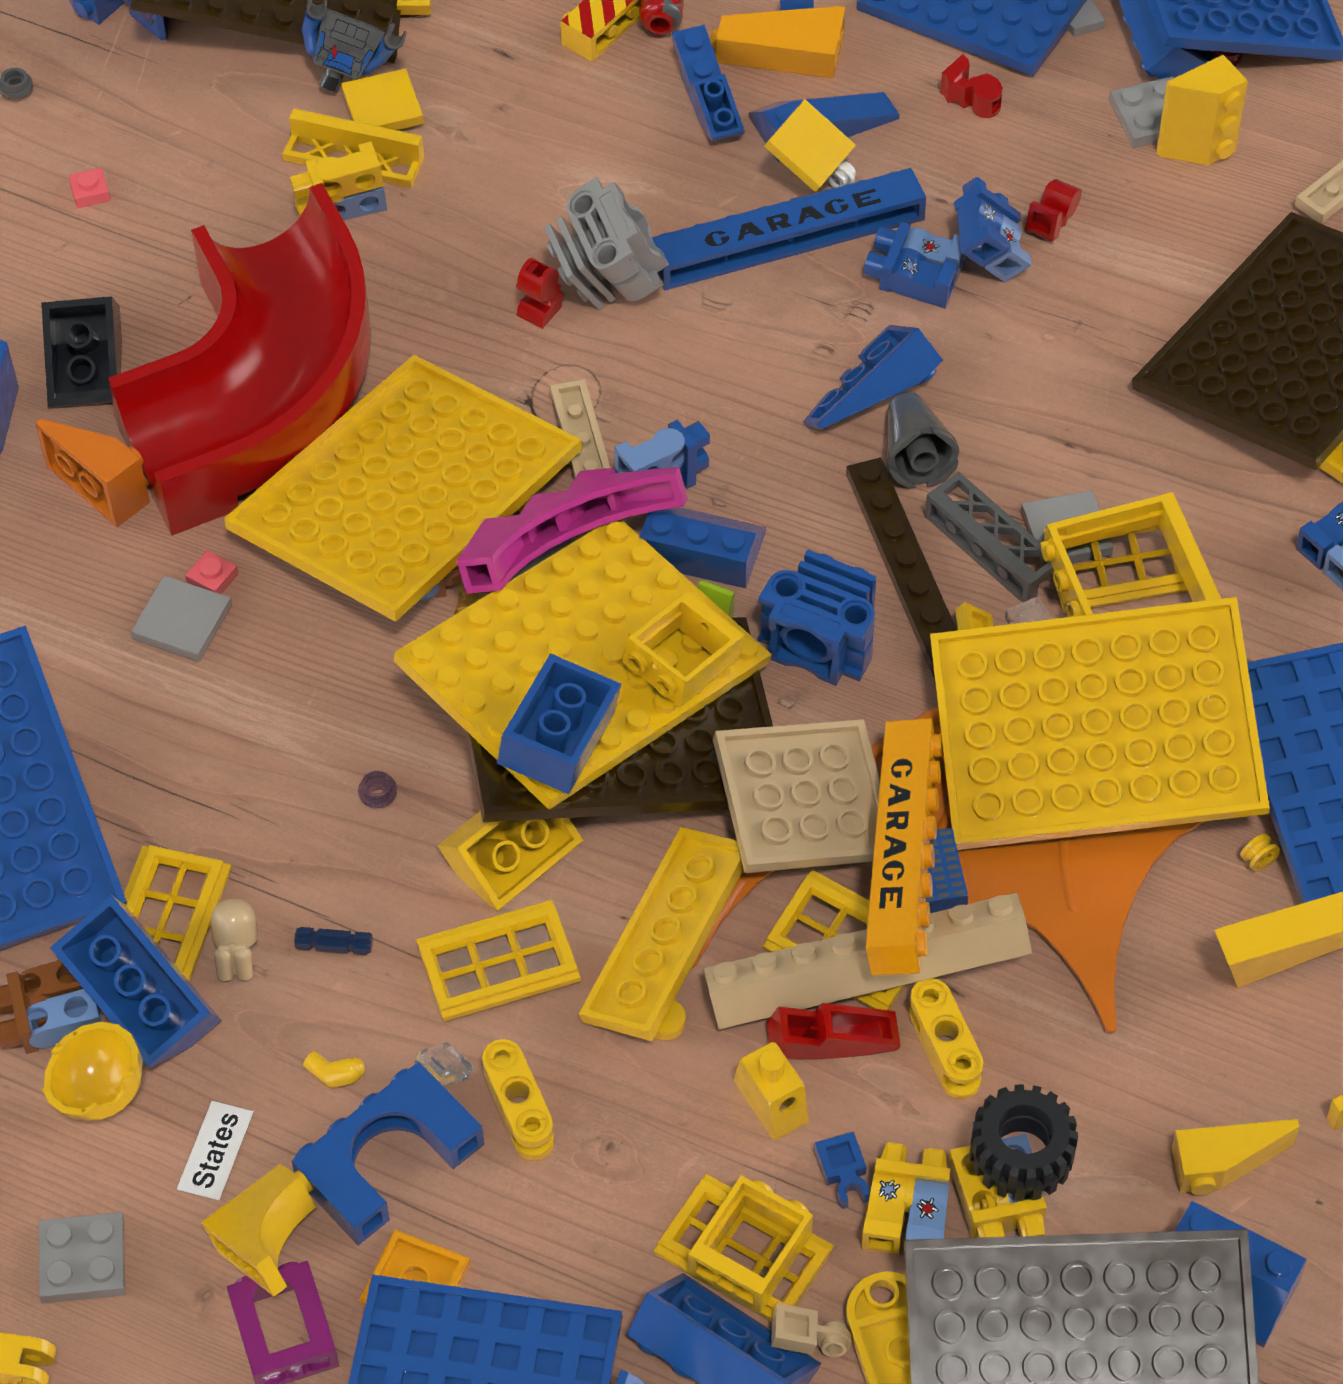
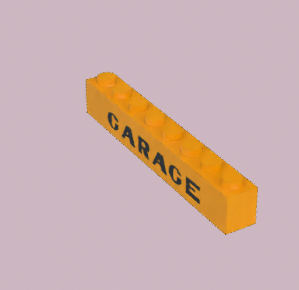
M932 718L886 721L865 947L871 976L918 974L921 968V957L928 956L927 932H923V928L930 926L931 916L929 902L925 901L926 897H932L933 894L931 873H928V868H934L935 866L933 844H930V840H936L937 838L936 818L932 816V812H938L939 798L938 790L934 788V784H940L941 782L940 763L936 761V757H942L943 755L941 734L934 733Z

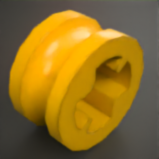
M1266 833L1258 835L1248 842L1240 854L1244 861H1251L1249 866L1254 872L1268 867L1280 854V848L1277 844H1270L1271 838Z

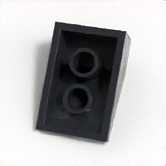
M112 296L41 302L48 408L113 403L108 378L121 373L122 334L119 304Z

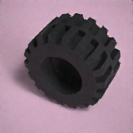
M1024 1084L1015 1085L1014 1091L1010 1092L1007 1087L998 1090L997 1098L990 1094L984 1100L983 1107H979L975 1114L970 1142V1161H974L973 1170L977 1176L984 1175L983 1184L988 1189L996 1186L998 1188L997 1195L1004 1198L1007 1193L1015 1195L1014 1200L1023 1201L1024 1195H1030L1032 1201L1041 1199L1042 1191H1045L1048 1195L1057 1191L1058 1183L1063 1185L1068 1179L1069 1171L1072 1170L1078 1142L1075 1116H1069L1070 1108L1065 1102L1057 1103L1058 1095L1051 1091L1047 1095L1042 1094V1087L1033 1085L1032 1090H1024ZM1013 1132H1027L1038 1137L1046 1147L1035 1153H1019L1010 1149L1001 1138Z

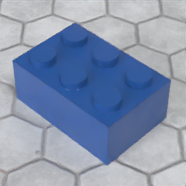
M550 653L502 735L497 764L569 794L615 713L622 684Z

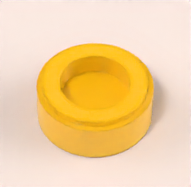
M675 1000L673 1001L654 1038L668 1041L679 1037L683 1033L686 1026V1013L680 1003Z

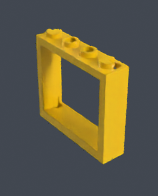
M1173 492L1047 524L1044 541L1040 542L1041 552L1046 562L1051 561L1054 569V583L1058 592H1064L1067 599L1066 608L1069 617L1093 614L1066 549L1159 525L1192 601L1221 599Z

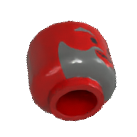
M641 0V23L655 34H667L676 30L683 19L684 0Z

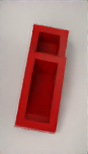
M821 1003L816 1011L779 1006L766 1022L769 1043L775 1042L787 1059L858 1057L896 1051L901 1047L896 1011Z

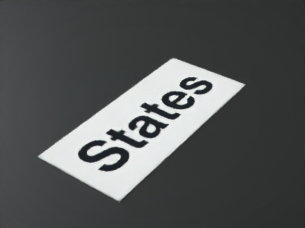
M211 1101L177 1190L220 1200L254 1111Z

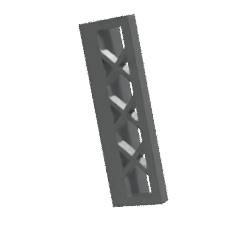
M960 472L927 494L925 517L1025 606H1028L1037 599L1039 583L1050 576L1054 569L1051 561L1046 562L1044 560L1040 542ZM959 487L969 496V500L953 501L947 494ZM973 512H988L994 518V524L978 523L972 517ZM998 534L1014 535L1020 540V546L1003 545L998 540ZM1024 556L1039 557L1046 564L1034 572L1024 563Z

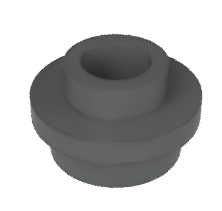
M21 68L7 69L1 75L0 92L6 98H23L33 88L31 77Z

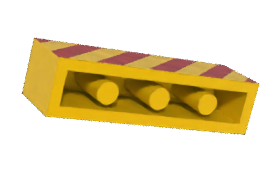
M583 0L572 11H568L560 21L562 45L593 62L640 19L641 0Z

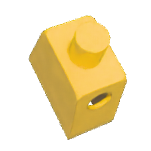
M771 1042L739 1060L734 1083L773 1141L809 1123L805 1086L775 1042ZM781 1105L788 1107L786 1109L780 1110Z

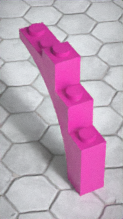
M614 467L579 471L567 491L532 495L519 515L484 519L457 559L466 593L502 590L510 579L530 561L550 548L598 526L652 511L684 507L688 498L680 468L670 467L615 473Z

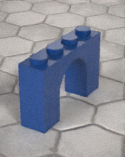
M419 1061L411 1068L399 1071L392 1078L390 1084L379 1093L368 1095L360 1103L356 1111L347 1118L336 1120L324 1136L315 1143L304 1145L291 1161L294 1173L298 1170L301 1171L310 1182L313 1190L309 1194L357 1245H360L390 1221L387 1202L355 1168V1161L359 1151L370 1139L388 1131H406L416 1134L424 1139L453 1170L484 1146L482 1125Z

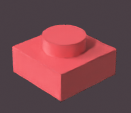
M102 167L68 175L77 209L111 201Z
M207 550L187 572L185 577L186 582L222 594L238 576V569L235 564Z

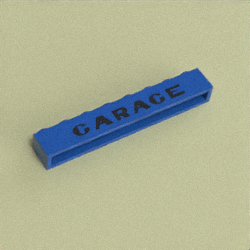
M912 168L871 179L860 180L845 186L827 189L804 197L793 198L778 204L763 206L737 215H729L711 222L696 224L692 227L670 233H663L652 237L656 247L664 253L669 265L657 273L665 291L872 235L878 232L879 227L894 229L898 228L901 222L908 224L925 220L926 195Z

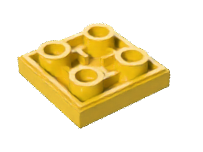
M406 68L341 83L342 93L352 121L393 130L407 129L424 124L423 114Z
M805 99L764 145L767 150L814 192L822 186L856 146Z

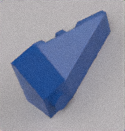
M885 92L805 99L847 137L898 120L900 115ZM804 99L781 101L749 112V119L765 143L768 142Z
M888 325L858 355L862 362L852 370H846L841 375L840 379L843 385L826 393L803 422L807 427L823 429L919 383L927 382L935 375V368L943 359L919 328Z

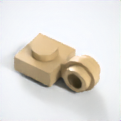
M776 1303L772 1313L771 1347L812 1355L818 1344L822 1353L826 1356L841 1357L850 1348L852 1336L847 1326L838 1321H830L824 1325H818L817 1310Z

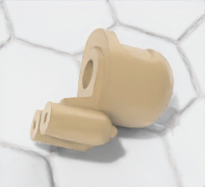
M238 898L225 899L214 907L211 914L212 938L214 945L217 947L214 953L217 978L220 981H229L234 975H237L239 980H249L253 977L252 952L249 947L257 941L258 937L256 915L248 902Z

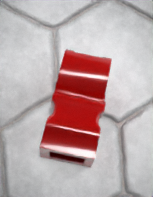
M962 54L942 72L940 94L946 98L947 103L955 102L963 109L972 106L973 112L982 118L996 116L1001 110L1003 87L1000 81L988 73L969 79V59Z
M1059 179L1050 181L1045 187L1040 203L1036 201L1030 203L1025 230L1053 242L1058 238L1060 228L1066 226L1068 217H1071L1076 211L1082 190Z
M529 258L523 264L518 275L516 288L526 295L520 300L516 316L541 329L546 326L562 307L564 293L560 290L561 285L558 284V270L534 258Z

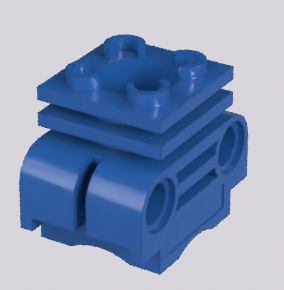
M811 550L806 551L804 561L801 560L798 565V572L782 570L773 574L758 598V603H761V612L763 613L758 642L769 646L768 651L772 654L770 660L784 666L805 669L814 674L818 679L837 686L842 675L860 682L871 662L873 653L876 576L863 568L852 567L835 560L829 555L819 554Z

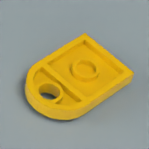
M891 1271L871 1274L862 1279L853 1288L849 1295L846 1309L847 1327L851 1333V1339L866 1383L910 1384L905 1275ZM885 1287L892 1291L894 1298L887 1303H878L872 1299L870 1293L875 1288Z

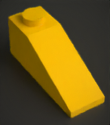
M1290 1119L1175 1130L1171 1151L1179 1192L1207 1195L1215 1190H1221L1295 1144L1300 1127L1299 1120Z

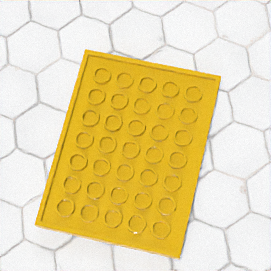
M413 354L224 518L227 530L396 622L458 565V557L484 519L511 516L532 495L582 451V439Z
M620 519L595 528L512 579L502 590L491 592L395 651L393 662L496 760L498 759L502 735L550 653L621 683L615 713L569 794L506 768L550 810L684 721L687 717L702 709L705 705H708L729 691L735 685L753 675L756 671L767 666L772 654L644 539L639 538V535ZM686 591H689L745 634L738 660L679 707L669 698L662 696L655 687L641 676L634 674L622 660L628 637ZM679 628L652 649L653 652L684 676L688 675L712 655Z
M1237 597L930 634L951 824L957 850L1269 814V800Z

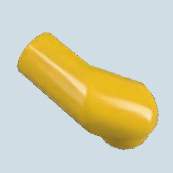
M313 1051L303 1062L304 1068L330 1088L353 1084L365 1074V1065L357 1057L329 1062L317 1051Z

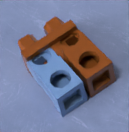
M60 960L30 968L20 974L18 971L6 974L8 984L0 986V1015L13 1011L15 1015L13 1019L0 1022L1 1049L23 1045L26 1054L37 1052L38 1048L55 1046L64 1036L83 1025L103 1022L98 1005Z

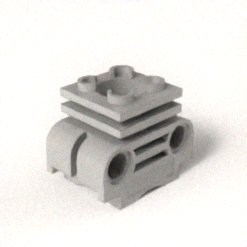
M595 177L570 195L567 200L566 209L574 228L562 216L556 219L563 237L551 224L544 227L550 240L546 243L547 248L553 257H558L561 264L558 268L560 276L568 286L574 284L578 288L576 292L584 302L590 300L599 310L605 307L598 290L610 302L617 299L610 283L629 301L643 299L663 286L657 272L669 265L662 250L656 247L653 242L651 226L646 215L637 206L631 205L625 200L623 191L615 182L603 188L600 180Z

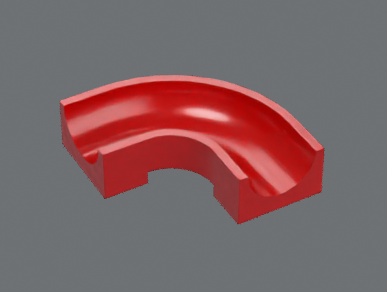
M323 183L309 187V199L298 220L285 232L265 243L244 248L228 247L215 242L210 237L205 225L191 229L201 285L218 316L212 328L190 347L108 378L120 433L127 447H134L143 458L142 469L149 484L147 487L171 536L230 514L239 506L238 496L261 487L341 418L356 398L365 376L371 343L365 275L358 248Z

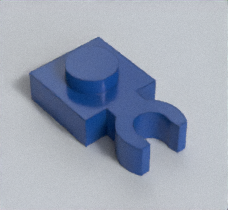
M854 1131L814 1142V1151L826 1184L830 1185L839 1182L837 1199L843 1209L848 1207V1196L846 1193L851 1190L858 1191L863 1202H868L869 1186L863 1178L858 1177L866 1174L867 1166Z

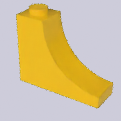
M280 1163L203 1220L201 1224L218 1254L274 1297L287 1287L278 1271L280 1251L294 1228L317 1208L309 1195L313 1188L301 1171L298 1170L294 1173Z

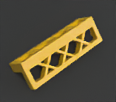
M293 108L289 117L291 136L282 153L283 161L306 166L305 161L316 159L318 163L321 159L327 157V154L334 151L344 152L346 156L359 152V144L372 141L380 164L383 182L412 188L425 159L421 135ZM298 143L312 145L314 148L306 153L295 151ZM398 165L410 166L407 175L394 173L390 168Z

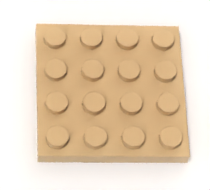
M864 719L715 731L713 737L714 747L745 873L873 861L880 778Z

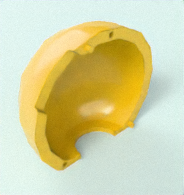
M107 1022L83 1025L67 1034L51 1050L52 1056L45 1069L44 1088L42 1090L47 1102L71 1119L100 1121L112 1117L133 1100L141 1084L143 1058L132 1034L119 1024Z

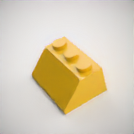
M1224 55L1167 81L1156 152L1160 157L1210 165L1220 159H1226L1236 152L1248 80Z
M480 810L437 846L455 874L495 911H498L584 840L570 818L483 822Z

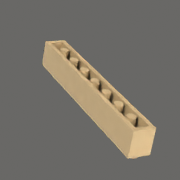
M1018 894L998 895L988 900L967 905H957L951 909L930 913V926L923 928V932H927L928 956L921 957V968L918 974L871 976L865 948L867 929L852 933H841L831 938L810 943H800L794 947L773 952H763L753 957L732 962H722L715 966L704 968L718 1029L769 1018L779 1006L806 1009L821 1005V1003H831L1032 954L1026 918Z

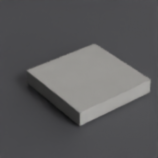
M1093 490L1022 503L1021 513L1027 530L1039 542L1044 541L1043 530L1046 529L1047 524L1100 511ZM1110 538L1098 540L1102 557L1112 555L1113 545ZM1091 543L1066 549L1071 563L1094 559ZM1037 557L1040 567L1044 566L1046 563Z
M163 576L131 631L132 639L200 662L232 606L231 597Z

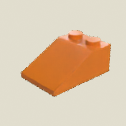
M42 418L35 422L47 468L115 527L120 526L150 503L147 491L149 484L142 469L144 461L134 447H126L115 437Z

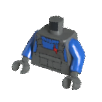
M307 0V11L301 28L306 52L312 56L313 63L325 67L318 85L336 93L343 75L358 80L361 75H369L384 64L395 49L403 46L407 32L404 31L402 36L393 35L392 32L395 24L392 23L388 26L385 37H383L385 32L382 29L327 8V0H324L320 5H315L312 3V0Z

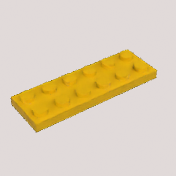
M679 828L578 1013L583 1023L653 1041L744 870L737 840L688 828Z

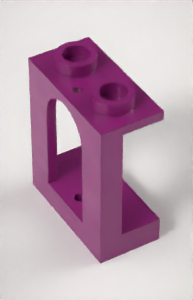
M308 1260L301 1263L288 1262L278 1267V1271L287 1287L277 1295L291 1290L295 1291L310 1341L269 1354L254 1304V1302L273 1296L248 1276L241 1277L234 1284L226 1286L255 1384H287L340 1367L336 1348Z

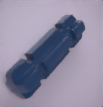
M299 927L295 932L294 943L298 949H312L316 947V950L348 953L350 950H353L355 954H369L372 950L373 937L371 933L367 932L351 934V931L320 928L314 931V928Z

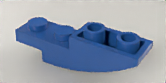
M705 25L672 32V41L681 65L682 80L707 136L713 142L743 135L745 130L726 75L721 74Z

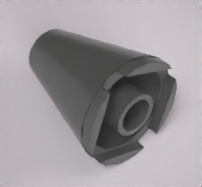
M906 392L897 395L892 399L888 407L887 463L890 474L897 483L907 488H916L915 484L924 483L927 484V487H932L948 479L957 469L959 463L957 458L960 452L956 439L918 394Z

